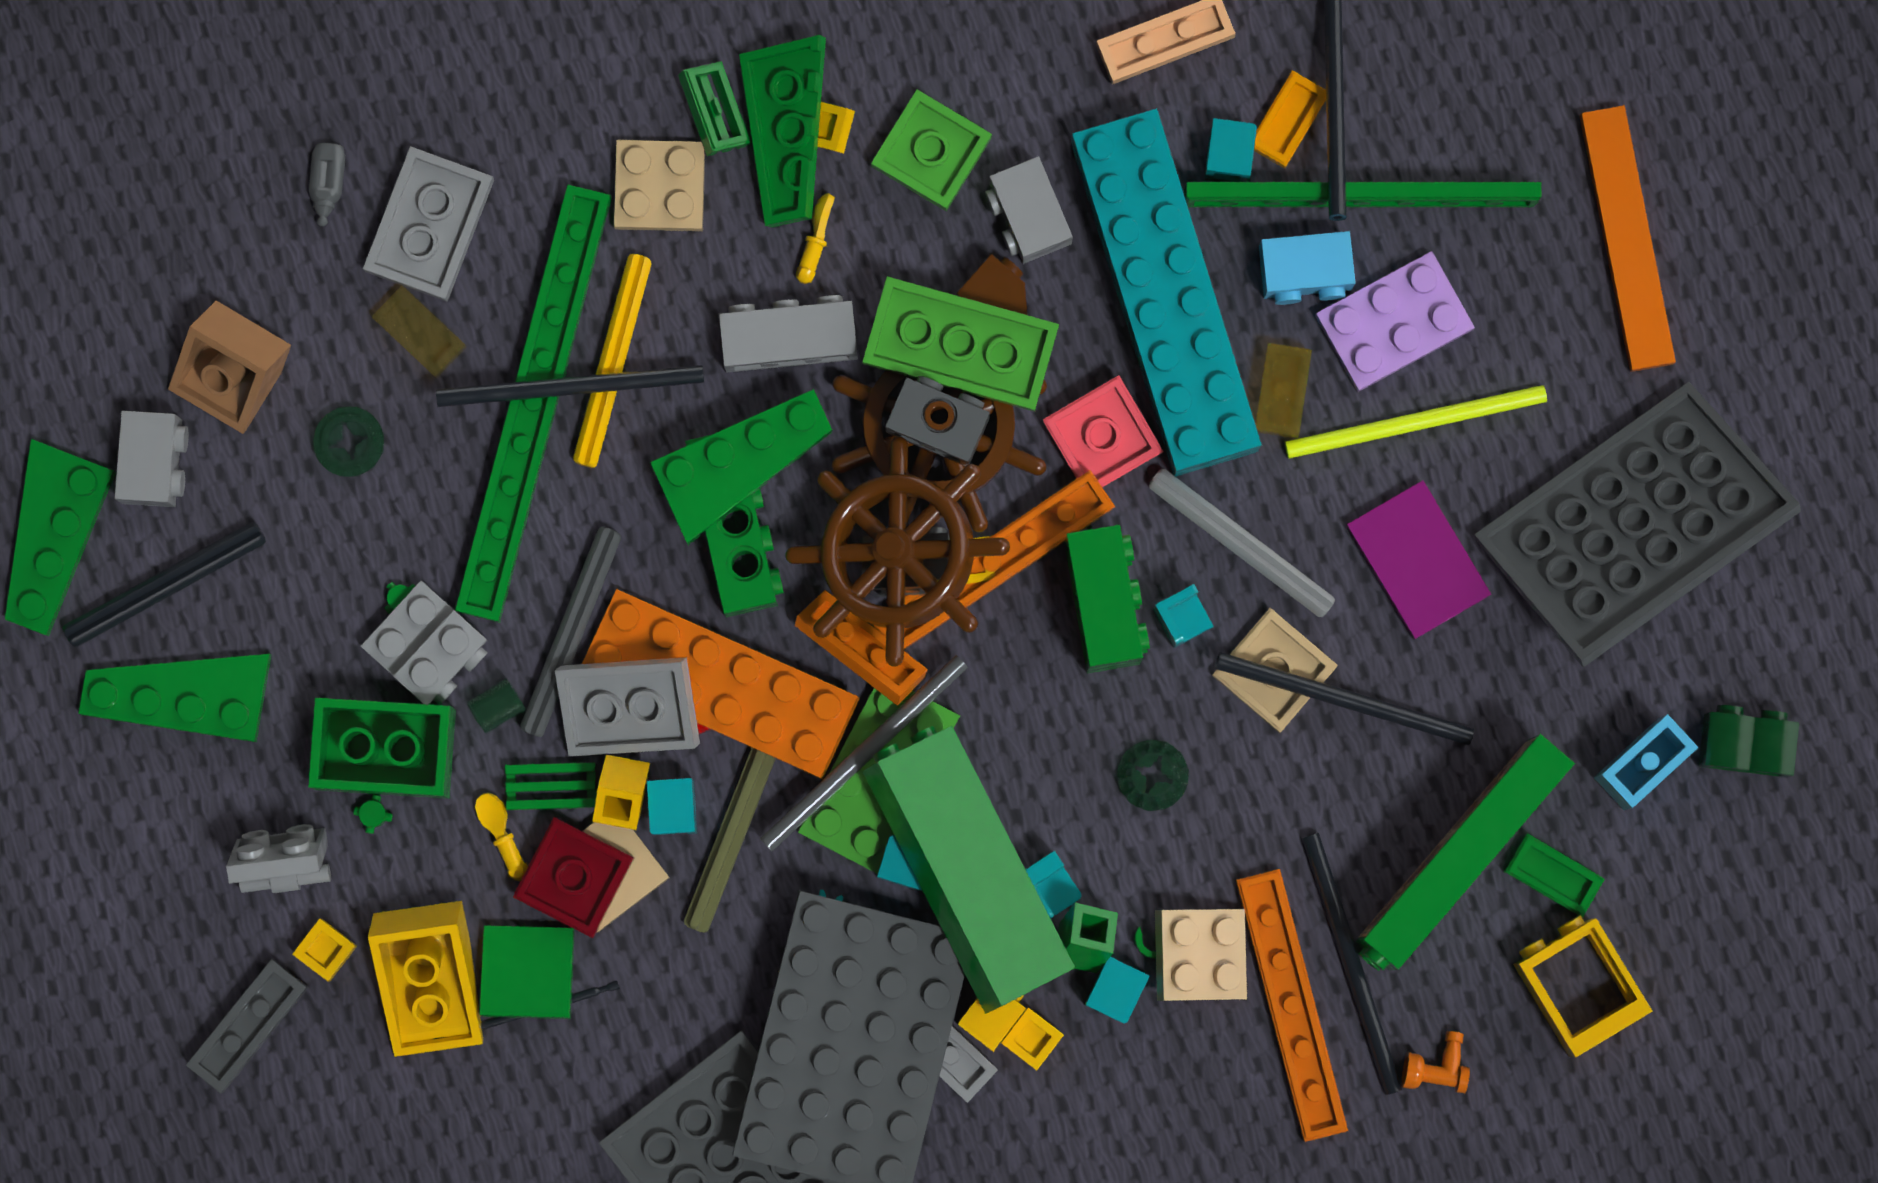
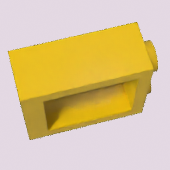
M1581 915L1557 928L1561 936L1547 945L1541 938L1520 950L1519 953L1523 959L1513 964L1564 1050L1571 1058L1578 1057L1653 1012L1598 920L1591 918L1584 922ZM1587 936L1627 1002L1572 1034L1532 968Z

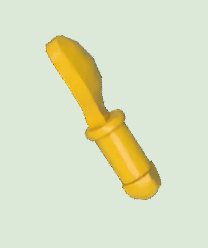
M830 193L820 197L813 208L812 223L814 234L813 237L806 236L805 238L807 242L796 271V278L803 284L812 282L823 247L827 245V242L824 241L825 229L835 199Z
M483 793L476 800L475 809L477 817L482 826L495 836L496 841L493 842V845L497 846L508 869V875L516 881H521L528 865L527 862L524 863L513 840V833L508 834L506 832L508 817L506 807L498 796L492 793Z

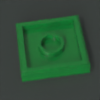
M484 926L480 1016L571 1019L575 929Z

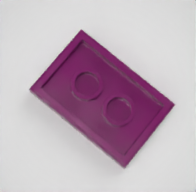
M1424 480L1346 525V528L1413 640L1492 595Z

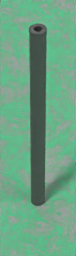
M955 655L765 833L760 840L773 852L873 758L872 755L879 752L968 668L967 665Z

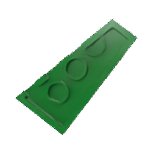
M821 35L739 54L765 226L771 228L812 219L826 37Z
M813 389L650 463L686 543L689 545L715 522L720 521L734 507L752 493L757 492L771 478L785 467L794 463L833 431Z
M31 439L5 620L49 637L116 474L115 471Z
M271 654L86 670L78 714L257 742Z

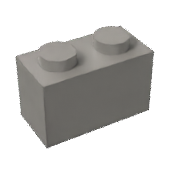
M1039 156L990 176L989 185L991 189L985 191V195L993 215L996 216L1002 213L1008 227L1007 230L1002 231V236L1011 256L1019 254L1022 263L1025 264L1072 244L1073 236Z
M122 411L115 500L122 504L176 507V496L182 497L185 490L184 470H178L180 452L186 453L189 440L188 427L182 426V419L176 414Z

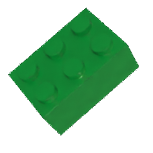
M1120 525L1067 533L1064 545L1087 674L1140 665L1143 654L1148 653L1150 645L1146 623L1137 624L1135 610L1140 609L1142 598L1138 578L1131 580L1129 578L1128 566H1132V561H1134L1130 534L1122 536Z
M315 698L308 788L318 791L450 799L456 709L443 705Z

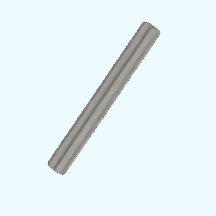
M1160 469L1152 478L1149 487L1153 492L1316 616H1325L1333 606L1335 599L1332 595L1166 469Z

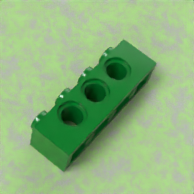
M703 436V437H699V438H695V439L686 440V441H685L686 446H688V445H690V444H692V443H694V442H697V441H699V440H701V439H703V438H706V437H708V436ZM761 489L752 493L730 512H742L748 517V526L743 532L732 534L724 529V520L727 515L705 530L726 618L778 606L776 595L784 594L779 569L769 568L766 552L774 550L769 525L760 526L756 509L764 507ZM741 555H752L758 560V569L752 576L741 577L734 572V562Z

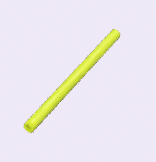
M1544 385L1285 441L1284 444L1287 457L1290 459L1547 402V394Z

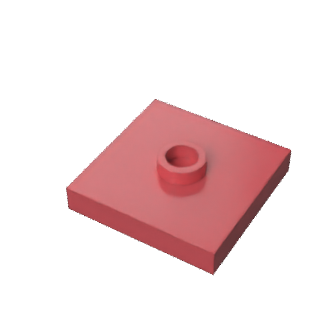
M1120 375L1043 419L1044 424L1076 479L1091 470L1102 487L1164 452Z

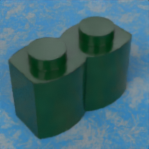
M1717 705L1716 712L1704 714L1699 767L1785 778L1794 776L1799 722L1787 721L1788 713L1761 710L1759 718L1743 715V707Z

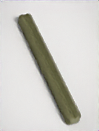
M751 748L686 914L684 925L702 933L709 931L776 758Z

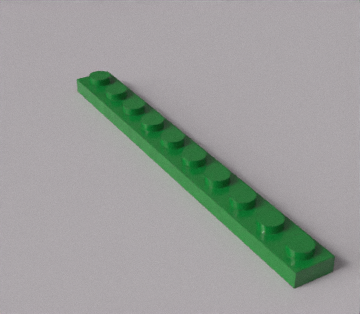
M567 185L516 382L565 378L610 207L611 195ZM560 396L510 401L455 609L458 613L498 623L501 621Z

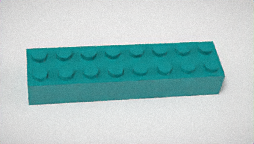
M1157 108L1072 133V150L1172 474L1176 477L1258 452L1262 444Z

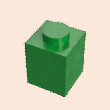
M1075 902L1060 921L1058 934L1075 969L1097 974L1112 956L1118 918L1117 912Z

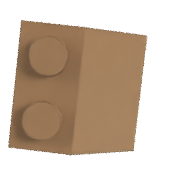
M215 301L189 327L168 390L244 434L281 375L291 344L220 302Z

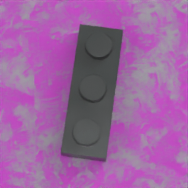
M271 959L186 1066L220 1094L224 1093L309 987L276 960Z

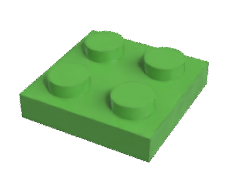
M917 89L873 159L871 167L947 212L992 139V134Z

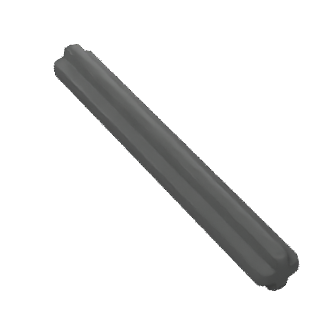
M600 527L596 533L521 722V730L536 737H542L545 733L559 697L555 670L560 666L571 665L621 541V535L615 530Z

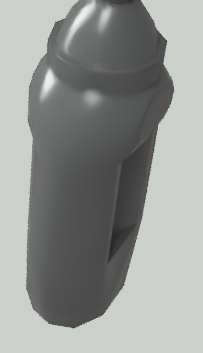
M317 143L311 156L308 192L313 201V208H315L319 216L317 220L319 226H326L328 224L327 217L335 209V204L342 195L346 155L344 147L338 144Z

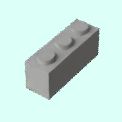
M831 295L817 298V304L799 306L798 300H781L772 303L773 309L755 310V305L740 304L728 307L729 313L719 314L726 373L858 360L852 301L843 302V296Z

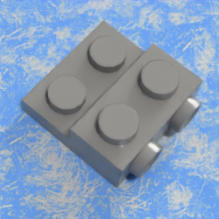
M420 581L361 645L394 678L423 704L427 705L433 700L438 705H441L458 686L452 681L456 674L463 667L471 672L488 653L482 648L487 639L423 581Z

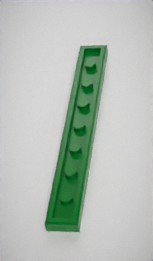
M1187 182L1184 196L1188 207H1328V182ZM1346 182V207H1534L1542 198L1541 182Z

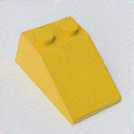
M462 901L373 913L368 941L394 1057L483 1044L471 942Z

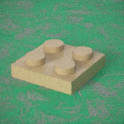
M617 140L614 228L620 230L703 231L705 150L702 142Z
M1245 909L1155 910L1157 1001L1247 999Z

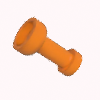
M1446 1031L1445 1041L1447 1043L1443 1052L1441 1067L1425 1064L1420 1054L1407 1052L1404 1059L1401 1087L1416 1089L1422 1082L1455 1087V1092L1465 1094L1469 1083L1470 1068L1460 1065L1461 1044H1463L1464 1034Z

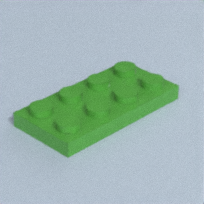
M887 276L863 358V364L918 379V376H924L947 388L1035 412L1059 324Z
M874 688L831 771L916 692L912 691L897 706ZM932 701L881 750L896 743L900 750L913 745L910 739L911 736L933 725L937 733L950 726L954 728L960 715ZM871 758L803 822L798 833L878 874L888 839L894 833L862 772L876 763L874 758Z

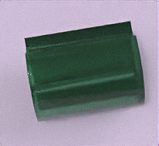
M508 678L503 679L467 701L472 714L486 734L526 710Z

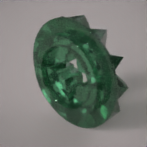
M351 406L340 407L325 415L317 425L313 438L314 451L322 466L331 473L340 477H359L370 469L375 468L378 460L384 453V432L377 419L366 410ZM345 424H347V428L354 437H368V439L362 440V443L355 445L356 453H354V460H352V456L345 448H331V446L338 445V442L344 440Z
M1145 740L1129 748L1123 755L1118 766V784L1122 794L1132 805L1147 811H1160L1171 807L1183 796L1188 785L1189 769L1182 753L1168 742ZM1158 757H1161L1160 765L1162 766L1160 773L1165 775L1167 779L1172 780V783L1156 782L1147 794L1145 793L1147 787L1145 785L1146 777L1141 775L1140 771L1134 770L1135 766L1141 769L1143 767L1150 768L1154 762L1156 763Z

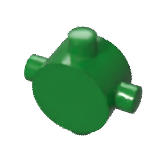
M394 582L386 586L389 590L387 594L388 605L384 607L387 613L391 614L416 586L414 583L409 587L395 585Z
M372 795L371 801L365 802L361 807L355 806L353 814L359 816L360 821L366 826L365 832L369 834H374L375 828L383 825L385 821L391 822L393 818V813H388L385 806L380 803L381 796Z

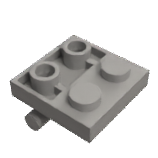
M297 825L288 828L286 833L269 835V832L266 830L251 831L243 834L242 839L236 840L226 865L229 884L239 882L241 893L271 889L272 893L300 890L301 885L331 882L329 864L322 865L328 847L326 828L313 829L312 825Z

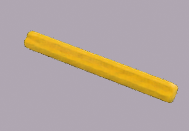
M630 254L627 258L596 375L622 373L651 268V261L646 256ZM617 391L590 394L573 456L575 463L591 468L597 466Z

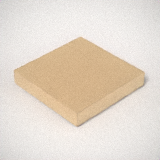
M1271 608L1230 654L1322 683L1338 666ZM1216 670L1212 675L1279 734L1310 699V697L1220 670Z
M594 822L582 832L635 858L597 931L600 932L670 877L633 829Z

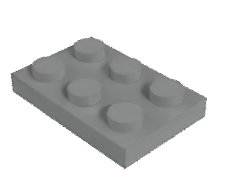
M410 146L363 270L369 274L448 302L494 183L493 176Z
M687 657L564 665L555 670L569 756L695 749L700 744Z

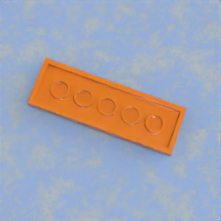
M616 589L582 664L687 657L698 724L820 779L824 778L859 701L857 695Z

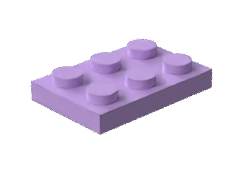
M1432 251L1315 314L1357 392L1471 332L1475 328Z

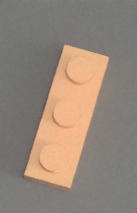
M1201 0L1097 40L1096 46L1113 85L1235 38V31L1222 0Z

